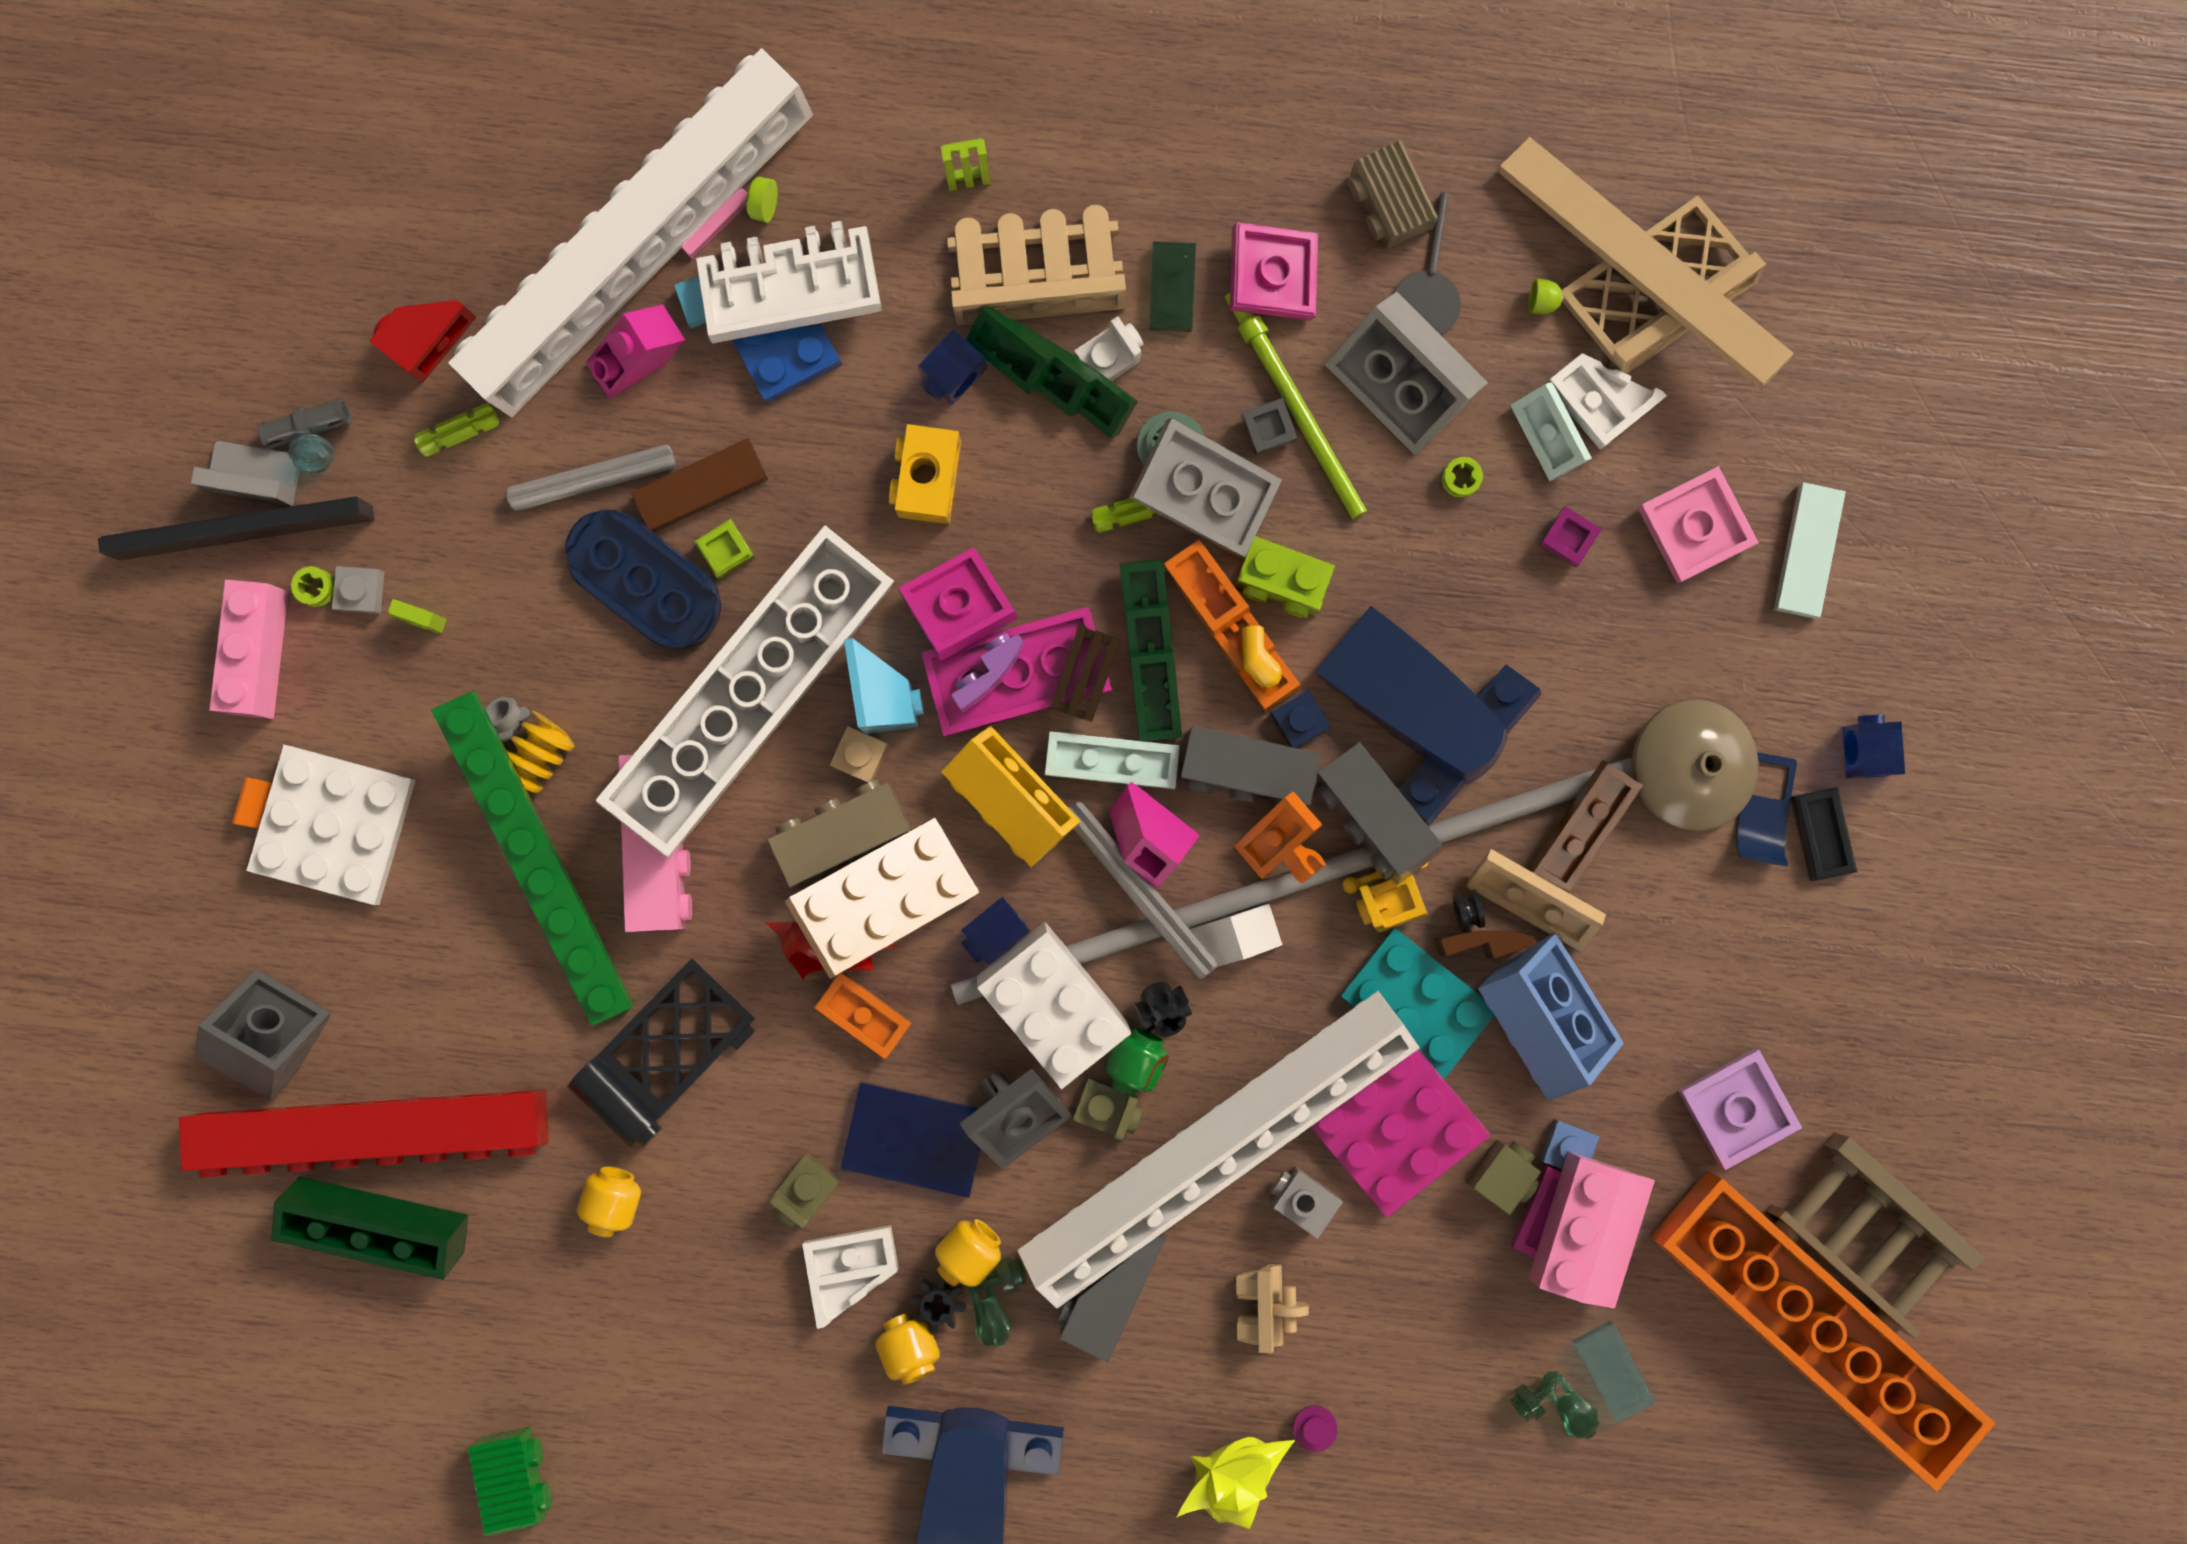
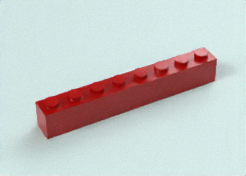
M546 1089L203 1112L179 1117L181 1171L198 1170L199 1178L227 1175V1168L243 1167L244 1175L271 1172V1165L287 1164L288 1172L315 1169V1162L331 1161L332 1169L359 1166V1159L375 1158L376 1166L403 1163V1156L419 1155V1162L421 1163L447 1160V1153L463 1152L465 1160L491 1157V1150L507 1149L509 1157L527 1156L535 1154V1147L549 1142Z

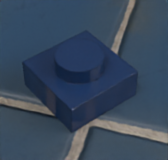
M1309 690L1270 713L1289 746L1293 748L1301 746L1331 727Z

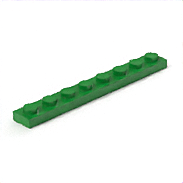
M472 690L431 709L591 1026L631 1009L634 1003L477 691Z

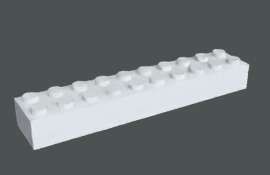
M762 48L754 56L749 55L745 57L736 67L735 75L723 87L719 86L713 89L705 98L703 107L692 118L682 120L674 129L672 138L661 149H655L650 152L643 160L641 169L630 180L622 181L614 188L610 195L611 200L599 212L594 211L587 215L579 226V232L568 243L564 242L555 247L548 257V263L537 274H531L522 280L517 288V294L506 305L496 307L486 318V325L475 336L464 339L457 346L454 352L455 356L448 363L487 402L513 417L681 249V246L813 116L799 84Z

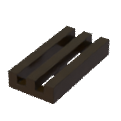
M1082 625L1078 626L1051 704V709L1091 723L1093 722L1121 640L1120 638L1105 635L1097 630L1087 629V627ZM1084 638L1092 640L1071 703L1067 705L1062 702ZM1100 644H1104L1109 647L1087 711L1079 709V705Z

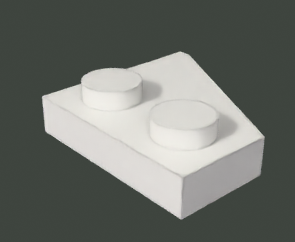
M1583 353L1547 382L1553 383L1566 410L1599 450L1667 396L1658 388L1649 390L1630 381L1632 376L1617 369H1607L1600 361Z
M891 1225L803 1242L802 1246L817 1329L824 1328L835 1317L851 1305L853 1306L865 1297L868 1292L898 1271L899 1267Z

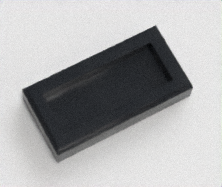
M1838 787L1792 796L1791 802L1810 881L1858 872Z

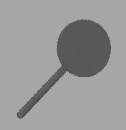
M1445 192L1439 196L1438 219L1434 227L1428 271H1418L1410 274L1400 282L1395 290L1440 335L1445 334L1453 327L1458 319L1461 308L1460 296L1455 285L1446 276L1436 272L1448 194Z

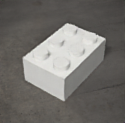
M1043 922L977 975V989L1061 1089L1131 1034L1128 1022L1046 922Z

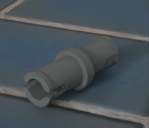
M339 397L333 401L308 409L305 406L294 408L292 414L259 423L257 429L263 445H266L268 450H272L299 439L308 442L316 439L318 433L343 425H350L352 423V415L347 403H344V399Z

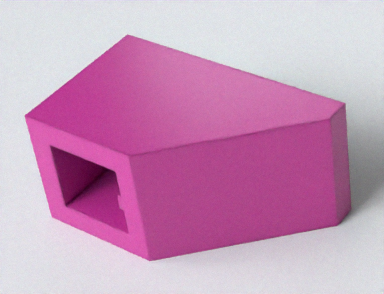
M663 304L623 313L588 358L586 364L608 398L613 397L664 366L685 342V339Z
M1132 781L1109 810L1124 863L1158 889L1200 836Z

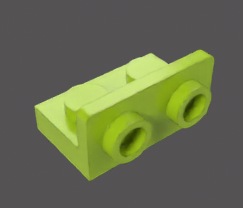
M1255 536L1235 587L1243 589L1242 596L1263 604H1266L1267 599L1284 604L1282 610L1286 613L1306 619L1308 614L1316 616L1319 613L1335 565Z

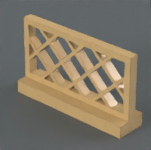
M1698 195L1646 231L1657 241L1672 242L1671 253L1675 256L1677 255L1678 243L1703 246L1700 264L1683 263L1699 274L1704 280L1705 275H1711L1712 277L1706 281L1730 301L1757 284L1766 266V263L1756 252L1751 255L1747 253ZM1695 212L1706 225L1704 236L1680 233L1681 221ZM1674 226V232H1667ZM1709 247L1726 249L1735 260L1726 267L1707 265ZM1604 260L1562 290V302L1611 360L1609 368L1628 374L1689 330L1664 309L1656 316L1637 314L1639 295H1647L1634 284L1610 282L1613 267ZM1605 275V281L1598 280L1600 277ZM1585 288L1602 290L1601 309L1583 307L1575 298V295ZM1609 291L1634 294L1631 313L1606 310ZM1593 318H1598L1599 323L1597 324ZM1605 319L1630 322L1628 335L1614 344L1603 331ZM1635 323L1643 324L1635 330Z

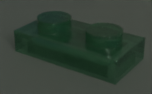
M1153 241L1149 330L1192 332L1196 243Z

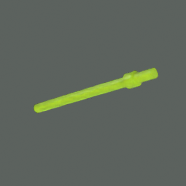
M1230 292L1225 295L1228 304H1230ZM1233 311L1240 324L1238 330L1246 344H1252L1350 517L1353 520L1367 512V509L1266 336L1269 330L1260 315L1255 316L1254 313Z

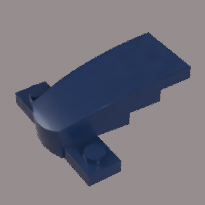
M1372 606L1368 608L1315 670L1321 680L1348 698L1355 708L1386 728L1392 737L1426 757L1400 787L1399 791L1429 826L1465 784L1468 785L1479 779L1494 766L1503 752L1508 738L1507 734L1541 696L1539 687L1505 664L1477 697L1442 662Z
M888 1406L885 1416L882 1454L932 1460L916 1544H1004L1008 1469L1058 1475L1064 1427L1010 1421L1000 1414L980 1408H955L945 1410L944 1412Z

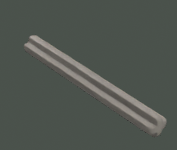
M1081 802L1072 805L1069 809L1081 821L1073 828L1076 834L1197 978L1203 979L1217 967L1215 959L1150 882L1124 863L1118 844Z

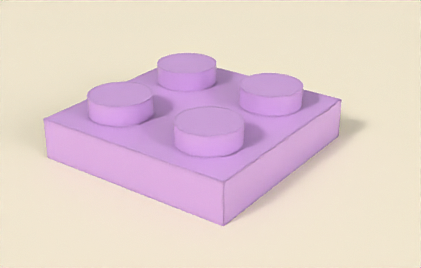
M1758 1049L1748 1051L1677 1090L1719 1167L1723 1170L1731 1168L1802 1129L1801 1124Z

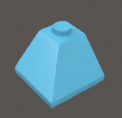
M853 638L845 639L844 645L858 728L865 734L871 735L919 727L917 716L924 715L920 689L913 690L912 684L908 679Z

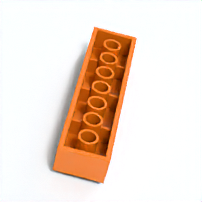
M1706 1172L1649 1237L1910 1473L1936 1492L1996 1424L1723 1178Z

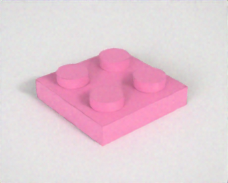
M1719 466L1638 507L1677 584L1759 543Z

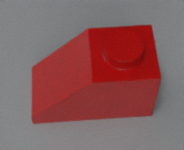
M458 300L396 307L391 314L385 315L378 321L374 328V335L369 342L421 383H424L476 319V316Z

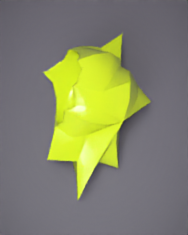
M1246 1437L1229 1443L1204 1457L1191 1456L1196 1469L1195 1482L1177 1517L1192 1511L1205 1509L1219 1523L1231 1522L1250 1529L1259 1502L1267 1497L1266 1486L1278 1464L1295 1440L1264 1443L1257 1438Z

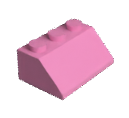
M1568 1151L1528 1279L1540 1289L1582 1303L1615 1308L1655 1180Z

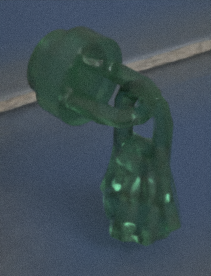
M1010 1257L1000 1259L996 1265L997 1275L987 1276L978 1286L968 1287L976 1316V1337L979 1341L983 1342V1345L996 1348L1004 1345L1010 1337V1331L1014 1324L1001 1307L993 1286L1001 1283L1005 1293L1009 1295L1018 1292L1020 1286L1026 1284V1275L1018 1258L1011 1260ZM977 1289H986L988 1298L980 1301Z
M1557 1371L1546 1373L1543 1376L1542 1385L1534 1391H1531L1525 1384H1521L1514 1390L1515 1396L1510 1399V1402L1526 1422L1532 1418L1538 1420L1546 1414L1540 1402L1548 1396L1559 1413L1567 1435L1575 1436L1577 1439H1589L1596 1434V1430L1599 1427L1598 1410L1583 1400L1574 1391L1565 1377ZM1558 1383L1566 1392L1560 1398L1554 1392Z

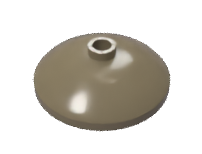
M1688 700L1664 707L1644 725L1637 737L1633 750V779L1643 785L1638 793L1643 803L1661 821L1683 830H1709L1720 827L1734 819L1750 801L1758 779V754L1749 730L1733 712L1710 701ZM1708 756L1713 760L1714 764L1710 772L1705 767V760Z

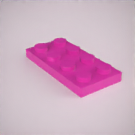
M1089 607L991 633L942 661L934 649L921 652L943 736L949 737L1051 709V704L1078 626L1082 625L1087 627V629L1095 631ZM1005 633L1010 638L1019 634L1023 640L1024 648L1010 672L988 696L965 713H962L951 695L959 690L956 683L973 672L979 671L981 676L989 672L980 657L987 653L985 649L986 644ZM1084 638L1062 702L1064 704L1071 703L1092 642L1090 639ZM1100 647L1081 700L1091 698L1104 661ZM1107 678L1102 694L1112 692L1109 678Z

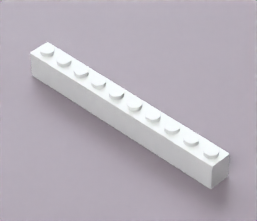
M1379 991L1357 1004L1355 1008L1330 1026L1322 1029L1319 1034L1294 1052L1286 1055L1269 1070L1251 1080L1244 1088L1223 1103L1215 1106L1205 1116L1187 1129L1179 1132L1162 1147L1143 1158L1130 1170L1108 1183L1098 1193L1080 1206L1072 1209L1066 1216L1017 1251L1035 1289L1053 1306L1059 1308L1417 1051L1420 1047Z

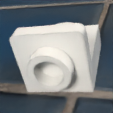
M1117 316L1110 321L1108 329L1074 350V355L1113 381L1141 362L1140 347L1144 344L1131 323L1124 326Z

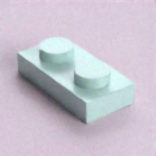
M1552 382L1542 385L1510 405L1549 481L1563 476L1592 459Z

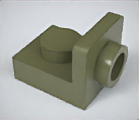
M1088 1077L1073 1120L1113 1135L1115 1139L1123 1141L1126 1132L1135 1133L1143 1109L1136 1107L1137 1096L1125 1095L1110 1085Z
M806 1153L768 1200L775 1206L772 1212L786 1225L794 1227L797 1224L804 1228L841 1180Z

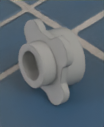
M497 698L485 708L502 742L508 741L513 735L518 733L522 728L521 724L523 721L526 722L530 716L529 709L525 706L518 707L517 702L513 698Z

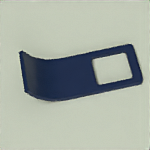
M1757 752L1758 762L1788 768L1784 797L1782 800L1752 795L1750 801L1738 816L1736 831L1737 853L1739 858L1787 867L1788 861L1785 856L1784 844L1797 761L1792 758Z

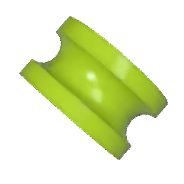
M1458 457L1445 467L1441 481L1444 489L1450 495L1464 498L1470 496L1480 487L1483 481V472L1476 460L1470 457ZM1458 467V471H1461L1466 467L1471 471L1468 477L1472 482L1471 487L1467 488L1465 483L1460 488L1454 485L1453 482L1456 476L1452 472L1453 468Z
M303 567L293 576L291 590L294 597L301 603L316 608L324 607L333 601L335 579L330 573L318 567ZM312 577L323 582V589L317 588L321 592L318 596L307 593L305 590L306 586H311L308 581Z

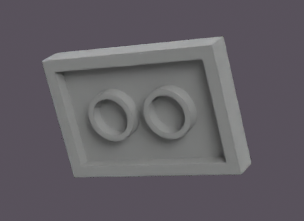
M1171 418L1166 420L1129 498L1237 557H1245L1282 479Z

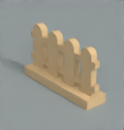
M1100 205L1087 207L1083 212V224L1066 226L1064 214L1057 209H1050L1042 214L1040 218L1041 228L1024 230L1022 219L1013 213L1005 214L999 219L998 233L981 234V227L978 221L973 218L961 219L955 226L956 237L947 238L949 252H957L959 277L951 278L952 303L956 326L974 324L981 308L986 306L1012 320L1126 309V285L1122 261H1113L1111 236L1119 235L1118 221H1109L1107 210ZM1085 239L1087 264L1071 266L1068 240ZM1042 243L1045 268L1028 270L1025 245ZM1000 247L1002 273L985 274L983 249Z

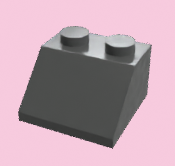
M255 969L198 1026L194 1057L270 1101L298 1072L330 1018L331 1012Z

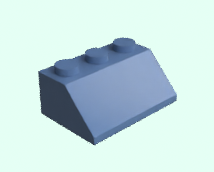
M1556 933L1547 936L1536 943V945L1531 946L1498 967L1478 988L1484 997L1487 1007L1496 1016L1507 1034L1510 1044L1519 1053L1530 1071L1533 1081L1540 1087L1547 1100L1590 1086L1624 1044Z

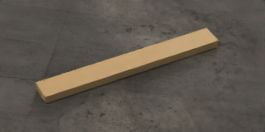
M1531 137L1500 165L1499 173L1760 390L1791 360L1794 353Z

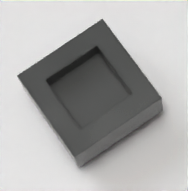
M1283 398L1246 410L1241 414L1255 456L1294 443L1297 440V435Z

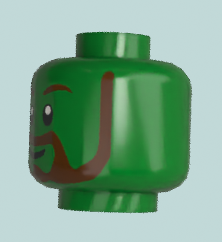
M1133 1027L1131 1034L1111 1049L1104 1064L1106 1073L1113 1079L1111 1086L1117 1091L1133 1097L1136 1096L1137 1091H1153L1169 1058L1168 1052L1163 1048L1164 1040L1152 1032L1145 1033L1142 1028Z

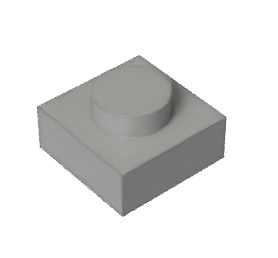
M336 566L332 609L340 612L381 614L385 572L380 569Z

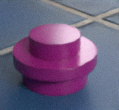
M1311 1405L1300 1410L1295 1416L1293 1434L1297 1443L1302 1448L1311 1452H1320L1329 1448L1335 1441L1337 1423L1329 1410L1322 1406Z

